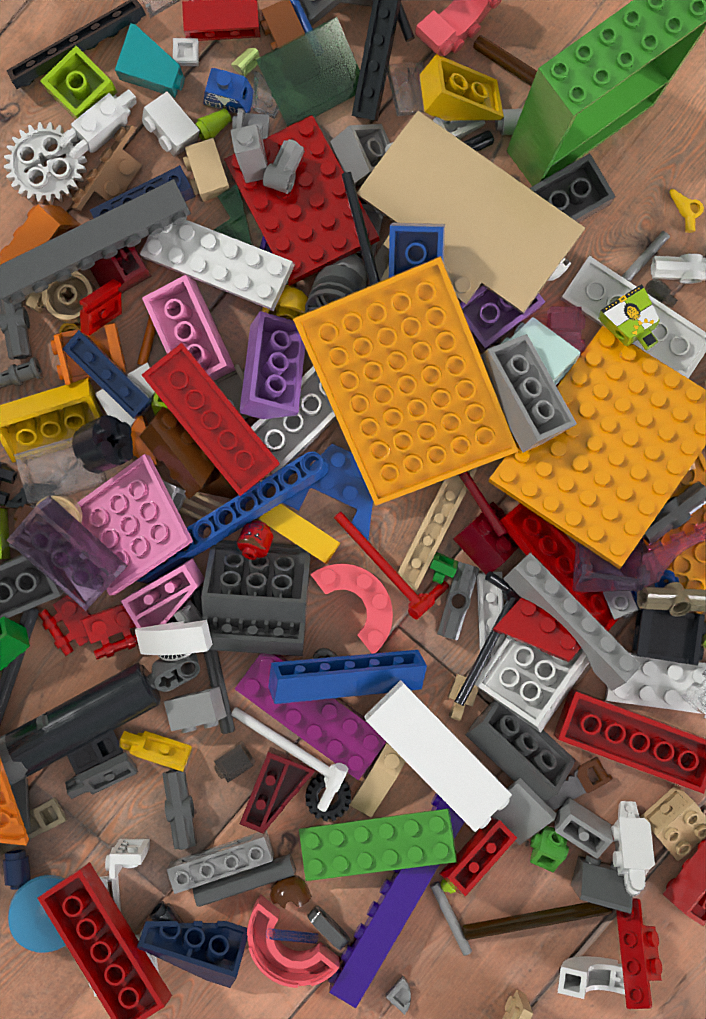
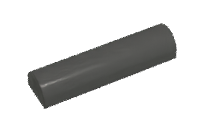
M291 854L194 887L193 894L196 906L201 907L294 876L297 870Z

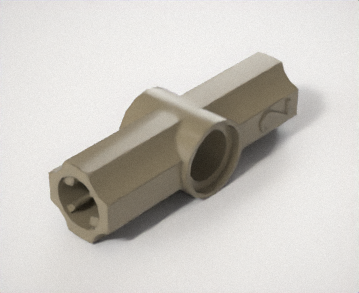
M679 582L669 583L663 588L640 587L637 592V604L640 609L669 610L670 614L675 617L683 616L689 611L706 612V590L684 589L683 585Z

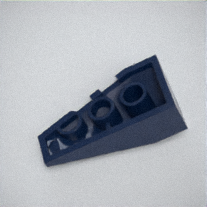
M146 921L137 948L206 981L231 988L237 978L248 938L247 928L228 921H217V923H202V921H194L193 923Z

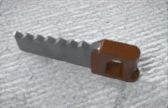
M594 757L578 766L577 770L574 771V776L569 775L568 780H565L559 793L545 801V803L554 811L561 807L568 798L574 800L584 793L588 794L610 782L613 778L611 774H607L599 758ZM591 767L599 779L593 783L587 775L588 769Z

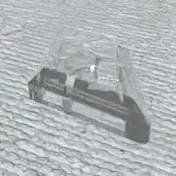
M255 71L252 110L269 115V117L275 119L285 96L259 72Z

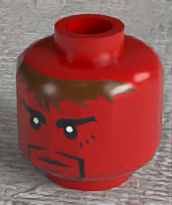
M252 521V523H247L243 526L237 541V547L242 551V555L245 558L256 560L257 558L267 556L274 535L266 523Z

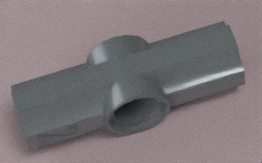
M0 298V328L2 333L5 334L8 358L11 360L26 359L32 356L28 336L30 322L25 307H23V301L18 304H7Z
M697 481L677 497L670 498L643 535V539L649 544H653L671 529L674 530L686 523L692 517V513L706 504V486Z
M458 562L457 571L446 597L445 608L437 631L438 635L458 641L467 609L470 606V599L479 567ZM456 594H462L465 599L463 606L455 608L451 602Z
M175 769L163 772L162 776L166 794L165 814L167 821L171 825L174 849L183 850L196 846L197 841L193 823L194 804L192 796L188 792L185 769L183 772Z

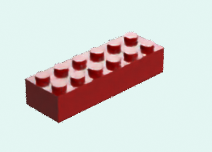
M571 688L553 734L558 740L704 794L706 790V738Z
M90 862L37 898L111 1019H147L166 1006L172 997L171 992L146 952L137 948L139 943L137 937Z

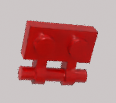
M72 591L53 604L57 611V614L53 617L47 609L38 614L43 621L42 626L45 630H49L56 641L54 642L57 649H61L65 656L74 651L69 644L72 640L75 639L80 647L89 642L81 619L90 616L91 613L75 591ZM62 620L70 631L65 636L57 625Z
M123 604L81 619L90 644L97 641L101 642L102 647L93 651L96 660L105 656L110 658L115 656L114 653L126 648L130 650L138 644L136 634L132 635L130 629L136 627ZM122 632L124 639L110 644L108 637Z

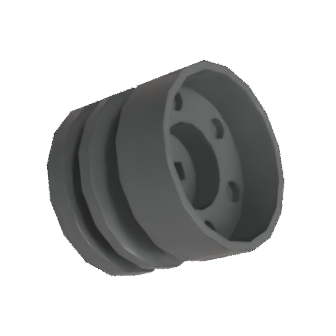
M330 265L324 267L315 277L312 291L305 305V313L345 297L347 293H353L366 288L363 278L355 270L347 266Z

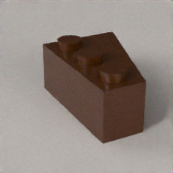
M164 406L150 420L139 436L159 462L162 460L171 473L169 475L174 481L177 479L186 491L184 494L188 499H191L203 487L215 468L212 461L173 413Z

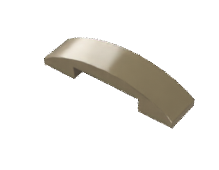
M55 797L30 810L31 829L26 830L29 840L67 820ZM0 843V857L19 845Z

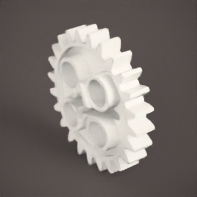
M39 122L37 130L28 125L29 133L26 134L24 131L19 130L21 138L12 137L15 146L7 145L11 155H4L6 161L9 162V164L4 165V168L7 172H10L6 177L10 182H13L11 186L14 190H19L18 193L21 197L27 195V199L30 202L37 198V202L43 204L44 200L47 199L49 204L53 205L54 198H57L62 203V195L66 194L71 198L69 190L71 188L78 190L79 188L75 183L76 181L84 182L80 173L87 172L85 166L81 165L87 162L85 156L82 155L77 159H73L69 155L72 148L79 143V140L77 139L67 148H62L58 144L59 139L65 135L61 125L54 129L52 123L49 122L47 128L44 129L41 122ZM51 145H58L56 150L52 152L48 151V148ZM34 153V157L30 161H24L28 154ZM67 167L65 173L57 174L59 168ZM44 176L42 182L34 184L36 177Z

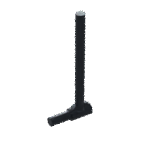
M345 172L342 174V179L369 277V286L380 282L352 173Z
M490 571L486 574L485 580L501 589L504 599L507 600L493 626L494 628L521 597L504 579ZM493 628L454 701L461 706H464L501 635L494 632Z

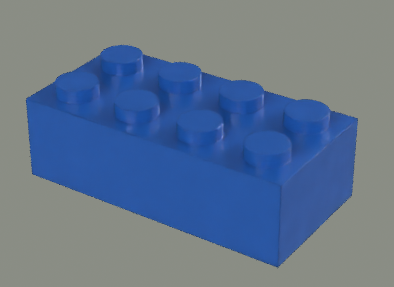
M392 223L389 236V278L441 256L444 263L445 224Z

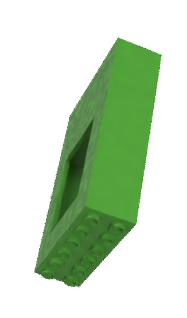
M633 0L538 68L507 148V153L532 186L576 162L656 104L706 30V0Z

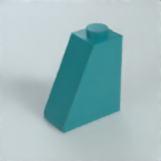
M130 23L115 68L119 80L162 94L168 92L172 97L176 98L178 90H182L185 82V76L180 65L137 25Z

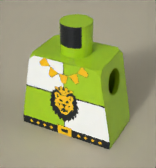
M642 284L601 309L598 319L625 346H629L638 340L645 350H649L658 343V340L651 331L657 328L660 320Z

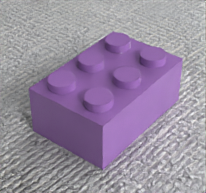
M482 286L474 293L467 305L463 302L460 305L476 345L481 353H483L539 310L545 303V300L538 293L525 313L522 314Z

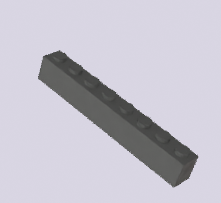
M173 179L1 264V300L7 304H18L26 299L25 296L32 292H42L49 287V284L55 281L67 280L72 276L71 273L79 269L86 270L95 265V261L103 257L108 259L118 253L117 250L126 246L133 247L148 235L155 236L160 234L164 227L172 223L177 225L184 222L191 213L175 180Z

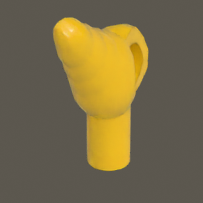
M670 189L671 198L681 216L685 218V232H695V218L703 213V204L699 200L687 198L675 189Z

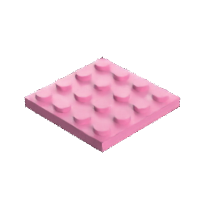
M142 455L78 502L83 514L79 533L109 595L115 596L193 542L149 455Z

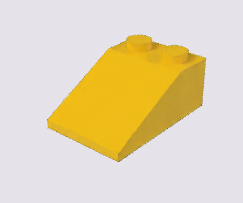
M437 54L419 75L424 112L433 117H438L445 121L501 120L504 117L497 79Z

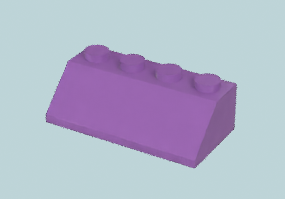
M260 311L250 325L239 413L260 419L298 414L305 345L293 320Z

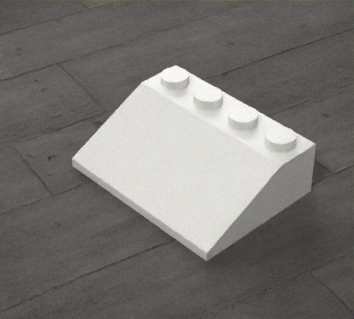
M507 636L479 675L475 685L541 733L589 664V660L583 649L570 662H566L542 652L536 647L526 643L523 644Z

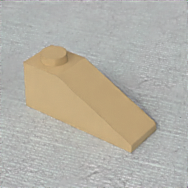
M387 742L373 760L349 804L371 818L406 762Z

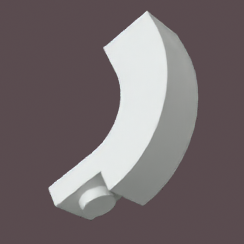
M592 956L566 959L561 965L558 993L584 999L586 992L591 990H605L625 995L622 964H618V960Z

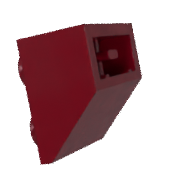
M135 246L121 248L117 250L118 253L108 259L103 257L95 261V265L90 268L100 287L112 279L121 282V286L118 288L121 294L152 277Z
M494 501L489 504L498 519L501 520L505 516L504 511ZM482 511L453 538L485 575L504 564L519 547L508 533L498 538Z

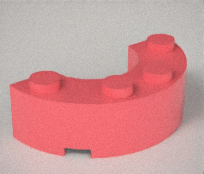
M453 0L440 14L433 10L416 26L415 34L437 55L443 57L450 52L456 54L465 43L464 40L468 36L473 38L481 28L479 24L492 8L495 9L502 0Z
M343 563L328 565L310 574L325 594L334 590H348L354 592L362 599L366 607L367 617L364 626L357 635L372 654L376 653L385 643L390 633L393 619L390 597L379 579L362 567Z
M260 894L253 906L247 928L249 952L259 970L272 981L292 988L306 985L314 986L330 978L339 969L340 957L321 942L311 949L296 951L284 946L280 940H271L269 938H278L271 935L277 934L276 932L269 931H275L272 929H275L280 909Z

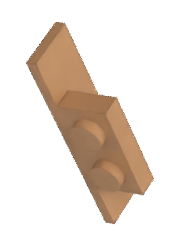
M133 125L121 126L113 137L116 141L112 147H107L99 158L101 163L97 169L93 168L86 177L88 182L83 190L80 188L72 198L74 203L71 206L73 210L81 211L93 192L105 201L125 192L142 166L141 163L123 150V147L136 129Z

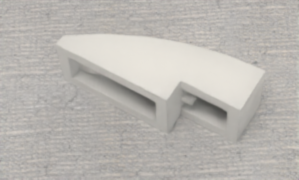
M207 620L190 623L179 621L135 629L140 653L145 655H179L206 652L213 645Z

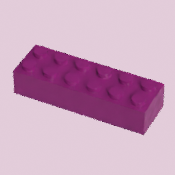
M260 653L235 690L335 764L342 763L346 765L348 773L359 781L386 741L365 720L363 715L340 698L274 704L268 688L271 663L288 660L281 655Z

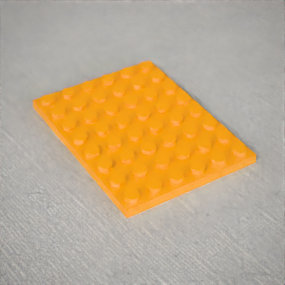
M441 256L293 319L375 506L519 452Z
M602 326L580 355L577 362L557 386L577 424L524 453L516 442L519 452L508 455L503 459L489 478V483L620 569L706 446V389L633 344L625 346L611 331Z

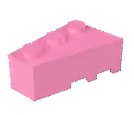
M192 558L131 593L121 602L137 628L167 624L174 617L173 615L203 584L205 578Z

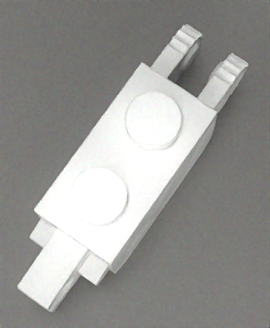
M129 89L118 97L108 93L71 123L72 128L59 139L58 144L62 148H67V146L78 139L80 142L69 153L73 159L82 156L86 151L90 153L96 152L114 137L121 126L125 127L127 125V117L131 114L130 109L137 104L136 96Z
M621 801L618 805V820L611 826L612 838L616 851L613 853V864L618 869V876H624L626 892L634 897L639 895L646 884L645 875L655 865L651 825L645 818L639 817L636 802Z

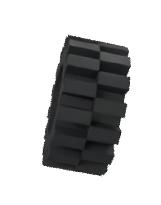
M319 773L315 778L311 779L307 786L305 795L306 806L309 807L311 814H315V818H323V821H328V819L334 821L337 817L341 818L344 812L349 809V804L351 803L350 786L344 778L337 792L338 800L333 805H330L326 812H323L317 807L320 802L318 794L321 789L326 787L324 781L325 776Z

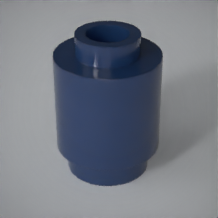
M24 849L6 852L5 859H3L5 886H10L11 890H17L31 880L29 856L26 855V850Z

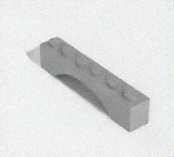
M531 553L503 578L520 597L544 609L569 631L585 652L593 672L611 691L625 684L641 667Z

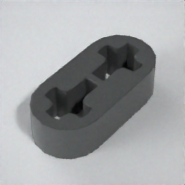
M316 906L307 915L314 927L338 950H342L350 941L347 933L321 907Z

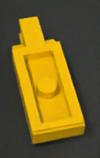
M124 731L119 745L136 757L181 772L184 771L192 750L191 745L148 731L137 733V735Z

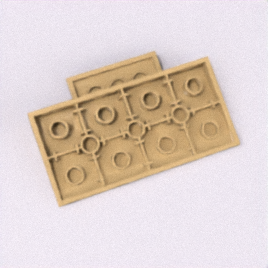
M417 111L357 192L359 198L394 223L445 224L444 265L457 298L466 305L479 286L483 285L524 314L585 230V227L420 111ZM388 236V238L385 240V242L383 243V245H384L386 248H388V249H389V236Z

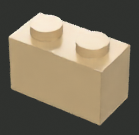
M214 138L186 146L187 156L183 157L187 171L193 172L195 179L191 180L195 195L200 194L204 202L231 193Z

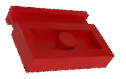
M112 279L79 301L80 305H83V309L80 310L82 333L90 336L122 314L121 292L118 291L121 282Z

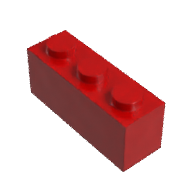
M258 0L182 1L183 29L186 38H198V41L261 38Z
M491 817L488 825L483 829H479L456 854L457 862L448 863L439 874L456 892L466 897L517 837L499 819Z

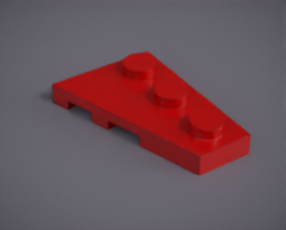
M522 597L493 628L494 632L505 634L518 642L536 647L540 651L566 662H570L582 649L576 639L559 621L541 607Z

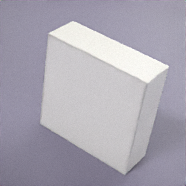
M173 38V59L180 66H199L198 38Z

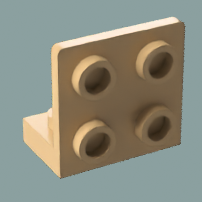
M677 784L640 816V818H645L650 823L651 832L677 861L688 855L698 843L706 838L705 814Z

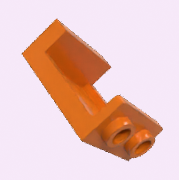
M116 322L107 323L88 336L125 373L127 372ZM81 329L54 334V340H51L53 354L58 355L60 365H57L58 376L60 380L64 379L65 385L86 378L92 379L63 350V347Z

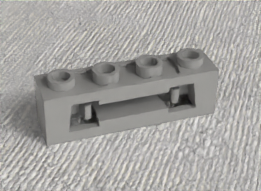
M266 830L263 834L257 832L171 861L166 870L173 892L176 894L272 862L274 851Z

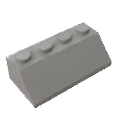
M527 334L489 348L481 355L509 429L523 453L549 441L577 424Z

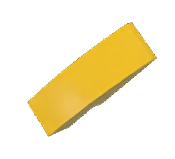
M282 504L274 507L259 518V520L326 564L340 545V542Z

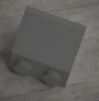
M587 855L586 858L578 856L571 886L579 899L631 914L632 895L630 896L626 892L624 876H618V869L614 867L613 861H611V864L601 862V858L596 859L592 855Z

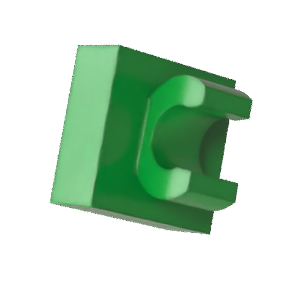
M436 552L430 568L435 570L432 581L442 584L446 575L453 578L459 561Z

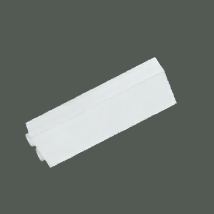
M401 680L364 716L365 720L474 832L479 828L483 829L491 821V816L497 810L500 811L505 808L509 803V798L512 794Z

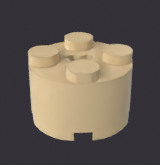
M75 271L71 273L72 276L67 280L55 281L49 284L46 290L42 291V301L46 309L62 323L81 324L80 310L83 309V305H80L79 301L96 290L95 286L84 275ZM72 294H74V298L68 302L67 298H71Z

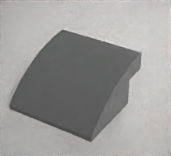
M221 540L210 547L201 596L202 621L207 620L213 644L209 650L303 656L311 554L298 545L272 543L267 556L250 560L242 555V551L237 547V541Z

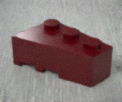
M270 747L239 824L263 834L316 770L295 756Z

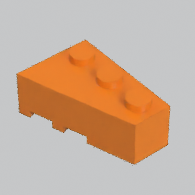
M37 204L29 210L25 223L15 230L11 243L1 250L0 265L81 224L61 206Z

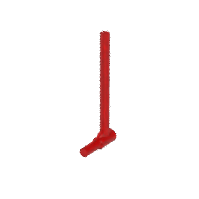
M341 511L334 517L340 526L410 601L408 613L413 619H419L435 604V600L449 588V584L443 580L442 584H438L428 594L420 593L417 595Z

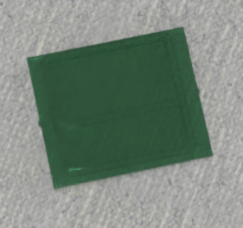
M337 17L256 59L271 91V96L274 98L287 127L310 115L316 117L356 95L360 69Z

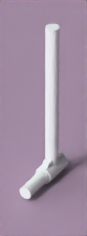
M235 707L231 716L325 776L326 789L317 807L319 810L326 812L335 792H338L348 772V767L342 763L332 764L329 767L246 712Z

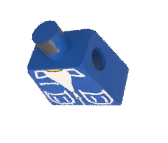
M211 68L205 88L203 104L217 109L225 108L228 112L238 114V108H243L244 113H250L255 91L245 76Z

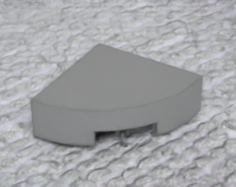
M402 976L386 993V998L405 1015L410 1007L411 990L407 980Z

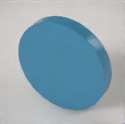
M55 875L36 877L22 885L13 896L8 910V923L12 936L22 947L33 952L46 953L66 946L37 899L65 878Z

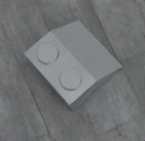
M382 124L350 125L330 141L344 173H352L355 186H362L386 153L385 147L390 144Z

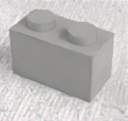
M220 687L180 695L164 701L171 731L181 729L182 733L196 730V726L204 725V728L219 725L218 721L227 716Z
M568 798L556 812L557 815L554 820L555 832L596 859L613 842L611 824L571 798Z

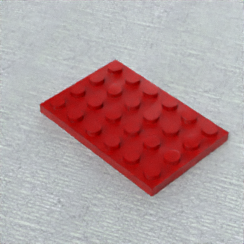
M313 115L263 139L268 165L274 163L284 140L296 141L304 147L305 152L295 172V182L289 194L264 186L263 180L246 183L236 155L233 154L224 159L272 254L293 261L295 264L287 281L289 286L361 250L342 179L344 171ZM359 201L370 245L380 241L379 235Z

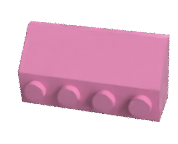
M184 275L142 298L167 354L180 343H183L213 381L236 370L195 280Z

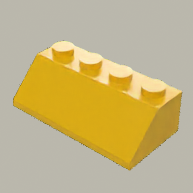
M89 378L0 405V442L12 463L72 445L73 435L81 426L103 416L98 398L95 395Z

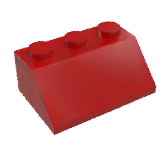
M706 839L700 842L698 851L694 856L684 862L682 870L677 877L668 882L663 893L679 910L701 926L706 924Z

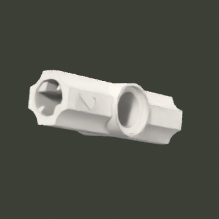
M684 254L680 257L654 256L651 264L652 279L679 280L680 283L685 284L706 281V258H703L701 254Z

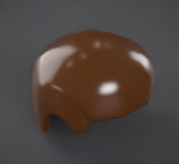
M297 875L277 881L270 890L272 903H277L284 909L288 902H293L297 907H301L309 902L312 897L305 880Z

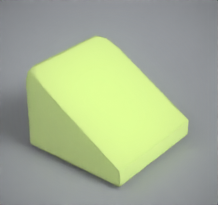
M256 48L246 49L231 66L240 75L246 76L260 63L259 51Z

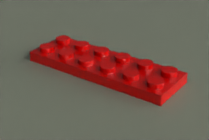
M180 343L142 374V377L239 496H242L280 465L278 460L183 343Z
M518 503L500 520L507 533L526 556L531 553L609 631L619 618L615 620L595 575L597 573L596 570L563 531L521 503Z

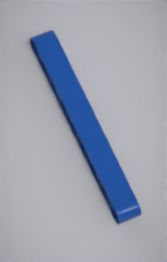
M305 453L254 485L242 496L238 495L187 527L193 540L186 551L181 549L171 556L165 564L161 563L144 577L139 578L137 582L149 584L323 478L328 472L329 466L327 461L319 453ZM314 460H319V467L314 471H310V464ZM297 473V481L294 484H289V477ZM276 487L275 495L268 498V489ZM254 500L253 509L246 511L247 502ZM232 513L233 519L231 523L226 525L225 517ZM210 526L211 534L204 538V530Z

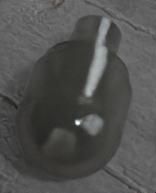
M652 279L645 286L647 294L661 303H666L671 308L678 301L670 294L672 290L669 289V286L659 279Z

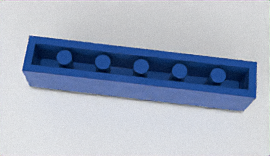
M419 650L272 662L268 688L274 704L388 693L400 680L410 690H420L423 686L427 665Z

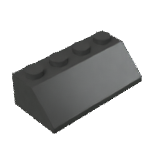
M493 700L475 719L465 734L514 782L521 778L544 802L559 793L576 761L544 730L540 733L496 700Z

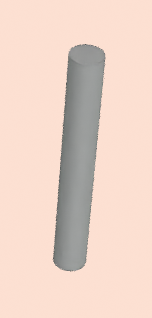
M662 231L621 277L630 282L670 238L669 234Z
M439 881L434 882L430 885L431 890L462 954L466 956L472 952V949L464 938L463 930L444 891L441 889Z

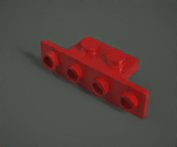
M632 898L631 914L616 910L626 1008L651 1009L650 981H662L661 974L663 968L658 953L659 936L655 926L643 925L641 901L638 898Z

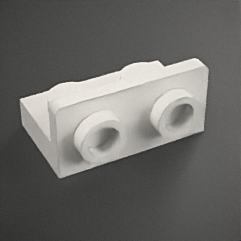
M119 839L115 847H112L111 853L106 856L105 869L109 871V879H116L122 867L135 868L141 865L150 849V839Z

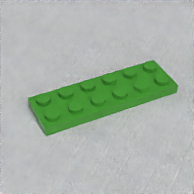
M449 808L299 829L306 881L457 862Z

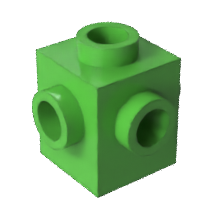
M545 826L539 833L532 836L530 847L533 849L530 863L554 872L568 855L569 846H567V839L556 833L555 828Z

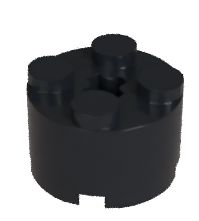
M110 415L101 416L84 424L74 433L72 439V447L76 458H81L85 464L82 466L89 472L96 474L106 472L130 461L133 458L131 427L127 422H121L116 417Z

